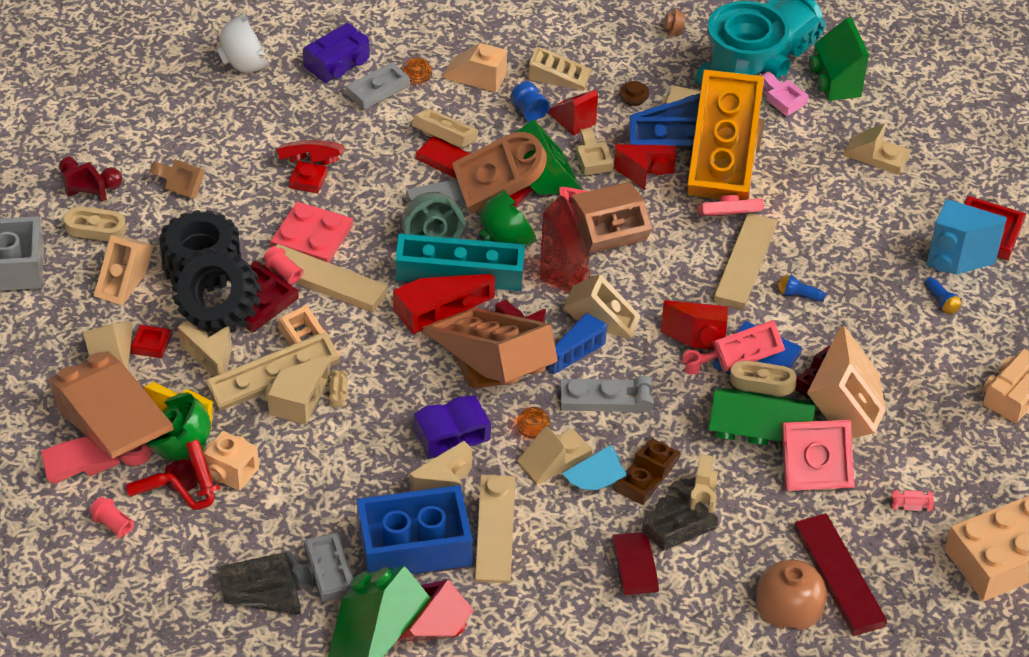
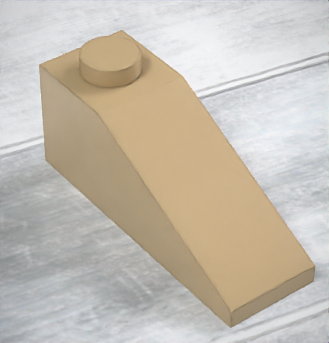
M481 474L475 582L511 584L516 476Z

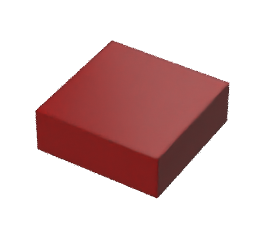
M140 324L130 347L131 354L163 359L172 336L171 329Z

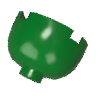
M503 189L493 195L481 209L479 220L483 229L479 231V234L484 241L525 244V248L537 241L536 235L523 213L512 205L515 202Z
M186 392L170 397L164 402L168 407L162 412L172 423L174 429L146 443L153 452L162 458L171 461H181L190 458L185 443L199 439L202 451L205 449L212 425L208 411L192 394Z

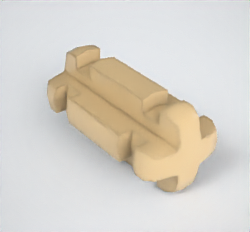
M333 370L330 373L332 378L330 379L329 404L331 407L342 408L347 405L345 400L348 395V373L345 370Z

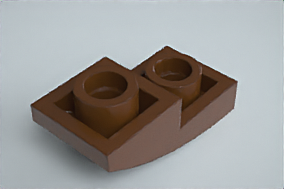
M651 438L635 454L633 464L626 470V476L616 481L614 491L644 505L671 472L680 458L681 452Z

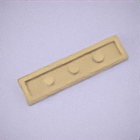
M752 213L747 214L716 291L714 303L745 310L776 230L778 220Z
M276 245L277 248H283L286 252L285 255L303 269V275L296 284L372 313L388 293V285L283 245ZM269 269L270 271L278 275L280 278H282L275 270Z
M323 332L206 380V386L216 407L221 411L265 394L268 384L270 382L274 383L281 370L321 356L329 357L331 367L340 363V357L328 333Z

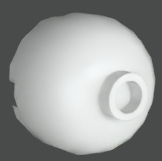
M245 13L232 19L223 27L219 37L222 47L218 48L217 51L224 65L230 62L235 70L242 73H252L270 66L266 57L261 59L259 56L265 55L254 30L251 29Z

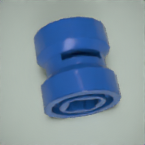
M530 81L522 82L511 92V103L520 110L526 121L530 122L533 119L543 118L548 113L550 103L544 95L539 93L534 83Z

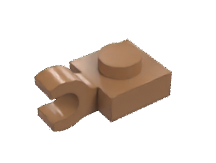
M174 159L172 167L153 161L149 173L167 179L166 189L195 199L206 170Z

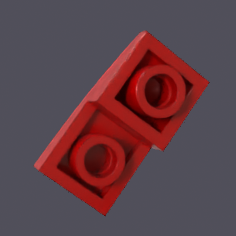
M325 140L293 141L281 144L277 148L280 160L289 158L290 162H295L306 158V152H309L312 163L321 161L322 165L339 161L338 156L345 151L343 144Z

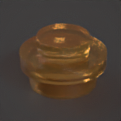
M424 58L410 59L403 70L410 77V82L424 83L432 77V67Z
M539 407L526 408L517 419L518 431L528 438H536L546 426L550 428L548 415Z

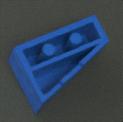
M700 93L630 115V144L676 146V148L693 149Z

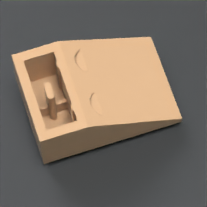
M841 326L807 394L828 421L851 420L852 438L876 432L885 413V404L879 372L846 327Z

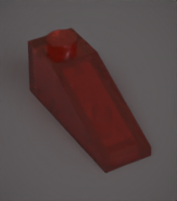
M560 195L543 213L540 280L570 294L574 285L590 278V255L565 197Z

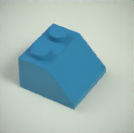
M946 199L935 223L926 265L941 272L957 275L995 264L1007 217Z

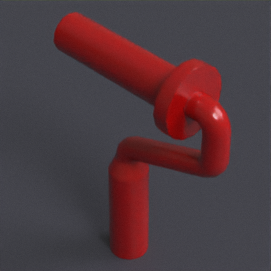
M199 439L185 444L201 489L196 492L197 497L205 495L206 499L195 502L177 477L171 473H158L126 484V489L129 496L132 497L165 486L170 481L191 509L201 510L213 504L215 499L214 491L219 490L220 486L219 484H213Z

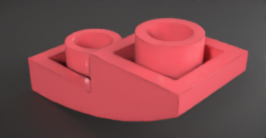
M87 436L63 442L41 451L46 477L52 484H56L83 471L87 475L93 476L120 464L119 456L112 459Z

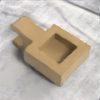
M592 128L581 129L582 140H579L580 146H577L576 155L584 176L613 171L614 162L606 142L597 143Z
M700 454L695 485L690 495V509L694 510L696 503L699 502L708 505L709 513H713L715 510L717 495L714 491L718 471L712 470L714 456Z

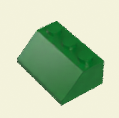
M716 387L709 430L715 431V437L735 440L736 434L749 436L748 442L754 444L768 445L769 440L782 442L781 423L813 421L815 403Z

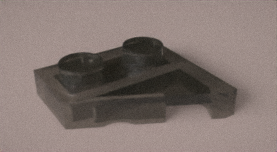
M674 481L671 484L667 496L659 499L655 510L648 513L642 524L641 531L662 551L717 529L719 518L715 514L709 513L708 508L701 502L696 503L694 510L690 509L691 493L678 481Z

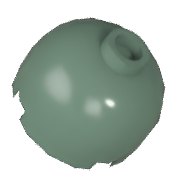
M426 192L416 196L407 204L402 214L401 224L404 234L461 239L460 235L463 231V226L465 228L466 222L462 210L449 196L440 192Z

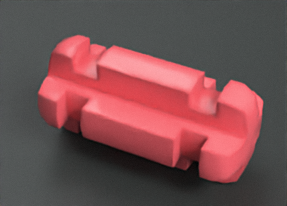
M899 490L892 492L891 506L894 510H898V507H902L906 511H922V508H926V511H931L933 509L934 496L931 491H927V494L917 490H903V493H899Z

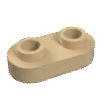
M79 206L71 208L64 215L65 230L74 237L109 242L110 235L124 236L126 233L125 218L116 211Z
M739 361L731 367L730 382L735 388L743 392L752 391L770 394L775 397H784L794 392L796 388V373L791 368L755 361Z

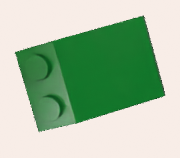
M405 566L390 569L385 567L370 573L365 571L358 574L350 582L351 589L342 598L328 657H384L431 598Z

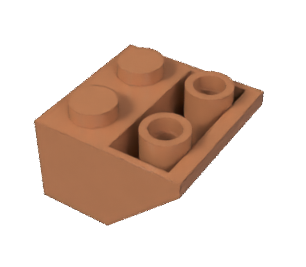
M631 182L571 196L588 254L646 241L652 231L645 202Z

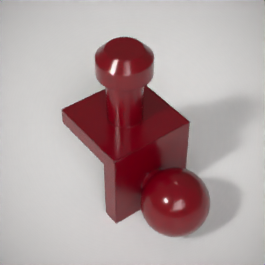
M65 157L59 163V169L63 175L65 193L68 197L79 192L95 194L103 202L107 200L105 189L115 190L122 184V174L116 168H106L99 174L91 162L78 166L77 161L73 157Z

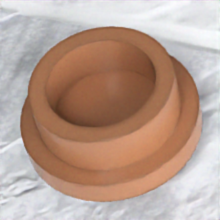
M673 8L671 13H666L663 29L668 31V36L673 37L674 35L682 34L686 19L685 13H681L676 8Z

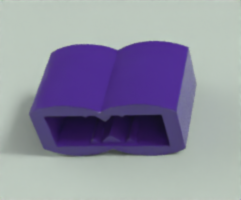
M459 396L445 405H428L414 413L413 430L428 458H436L463 441L471 447L491 439V423L476 396Z

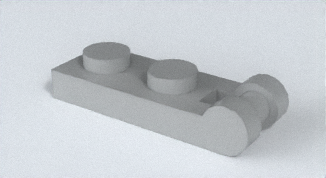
M638 376L634 380L561 379V411L651 412L654 408V400L652 395H650L653 391V382L648 376ZM627 394H637L635 397H627Z

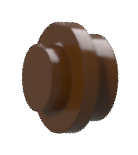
M631 81L622 85L620 96L626 104L638 106L648 99L649 89L639 81Z

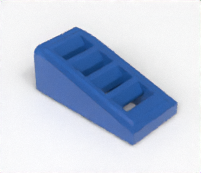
M588 313L584 315L555 345L558 362L548 366L549 372L556 374L605 345L606 323Z

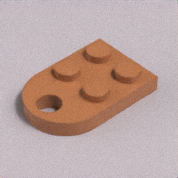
M516 132L504 136L453 162L452 165L468 210L471 214L481 210L484 204L502 189L508 195H511L531 185L542 174L546 166L547 155L544 147L534 135L526 132ZM536 150L532 157L524 159L527 152Z

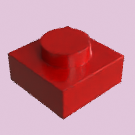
M298 161L289 179V188L318 194L327 176V166Z

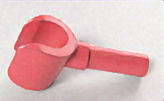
M688 350L683 355L682 364H687L685 366V373L693 375L700 371L701 364L718 357L715 350L702 354L695 350Z

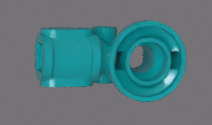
M769 0L765 4L754 1H735L718 7L710 15L707 25V36L713 45L711 62L706 61L698 69L695 76L696 85L702 86L704 70L748 75L770 72L780 81L778 78L786 76L790 69L791 60L787 56L790 54L795 57L800 56L822 36L826 22L823 19L819 5L815 0Z

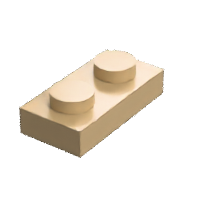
M431 109L415 114L412 126L422 130L424 135L441 138L458 148H463L475 142L479 130Z

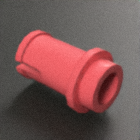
M271 247L263 256L265 267L275 270L289 284H295L303 275V269L285 255L286 252L283 248Z
M98 498L93 502L89 510L90 514H92V519L96 523H103L121 539L122 535L125 536L133 529L134 521L117 509L111 498Z

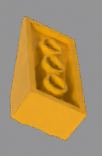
M704 70L688 179L689 196L720 199V196L739 195V200L749 199L764 76Z

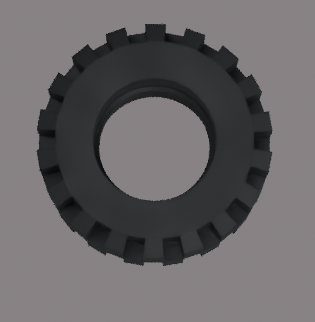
M196 210L191 214L187 212L180 214V218L174 217L169 221L170 225L163 227L162 234L159 237L162 268L166 279L171 280V284L178 283L179 279L174 275L177 270L182 272L185 266L181 263L185 258L191 261L194 259L192 253L199 251L204 254V248L212 247L216 251L218 247L224 248L241 258L237 227H234V222L231 219L226 220L225 215L220 213L215 215L214 211L200 212V210ZM218 275L212 278L205 288H207L208 292L215 291L214 286L217 285L223 288L227 286L226 280L230 281L228 275Z
M212 247L204 248V254L196 251L192 253L194 259L191 261L185 258L181 263L185 266L182 272L177 270L174 275L179 279L178 283H172V290L177 293V295L173 296V300L176 305L180 306L177 309L179 313L186 317L187 321L207 332L217 333L228 326L230 333L236 331V325L243 328L248 324L245 318L248 315L253 318L256 314L253 306H259L261 301L256 294L262 292L261 285L256 282L259 277L251 269L252 267L233 252L219 247L217 251ZM218 275H228L231 281V291L228 298L219 306L207 308L203 300L205 286L212 278Z

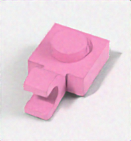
M770 72L761 75L764 76L762 94L767 97L766 101L784 115L789 116L807 104L809 95L791 81L786 80L781 83Z

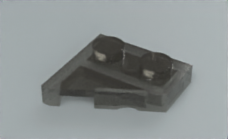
M286 552L216 567L224 603L292 615L301 614V605Z

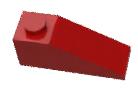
M492 274L420 278L393 290V311L414 335L422 331L424 326L459 314L495 297V277Z

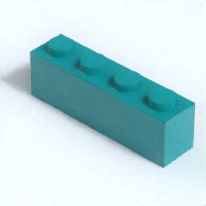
M399 234L395 258L396 280L413 282L420 278L492 274L495 277V289L522 291L525 244Z

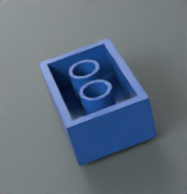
M461 485L356 499L357 525L367 573L379 571L385 567L390 569L399 566H405L411 574L472 566L473 539Z

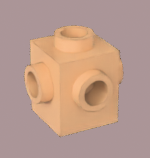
M222 431L204 449L203 454L212 480L217 483H224L238 491H241L259 469L257 446L247 442L240 436H234Z

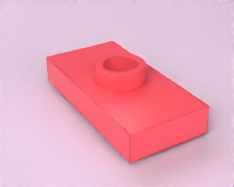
M739 195L720 196L721 202H708L697 205L698 216L700 215V217L757 213L764 209L763 198L739 200Z
M774 320L712 342L723 373L730 371L732 365L736 362L757 361L785 350Z

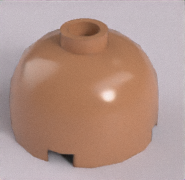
M795 559L781 560L769 566L758 581L755 593L757 611L765 621L777 628L806 629L816 624L823 616L827 599L824 580L816 569L806 562Z

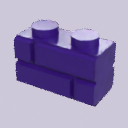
M350 23L342 25L303 48L304 67L324 83L334 78L342 77L346 71L356 65H363L370 58L368 37L361 31H357Z

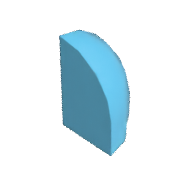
M610 445L562 474L571 484L581 489L598 490L625 477L626 471L619 462L620 458L613 445Z

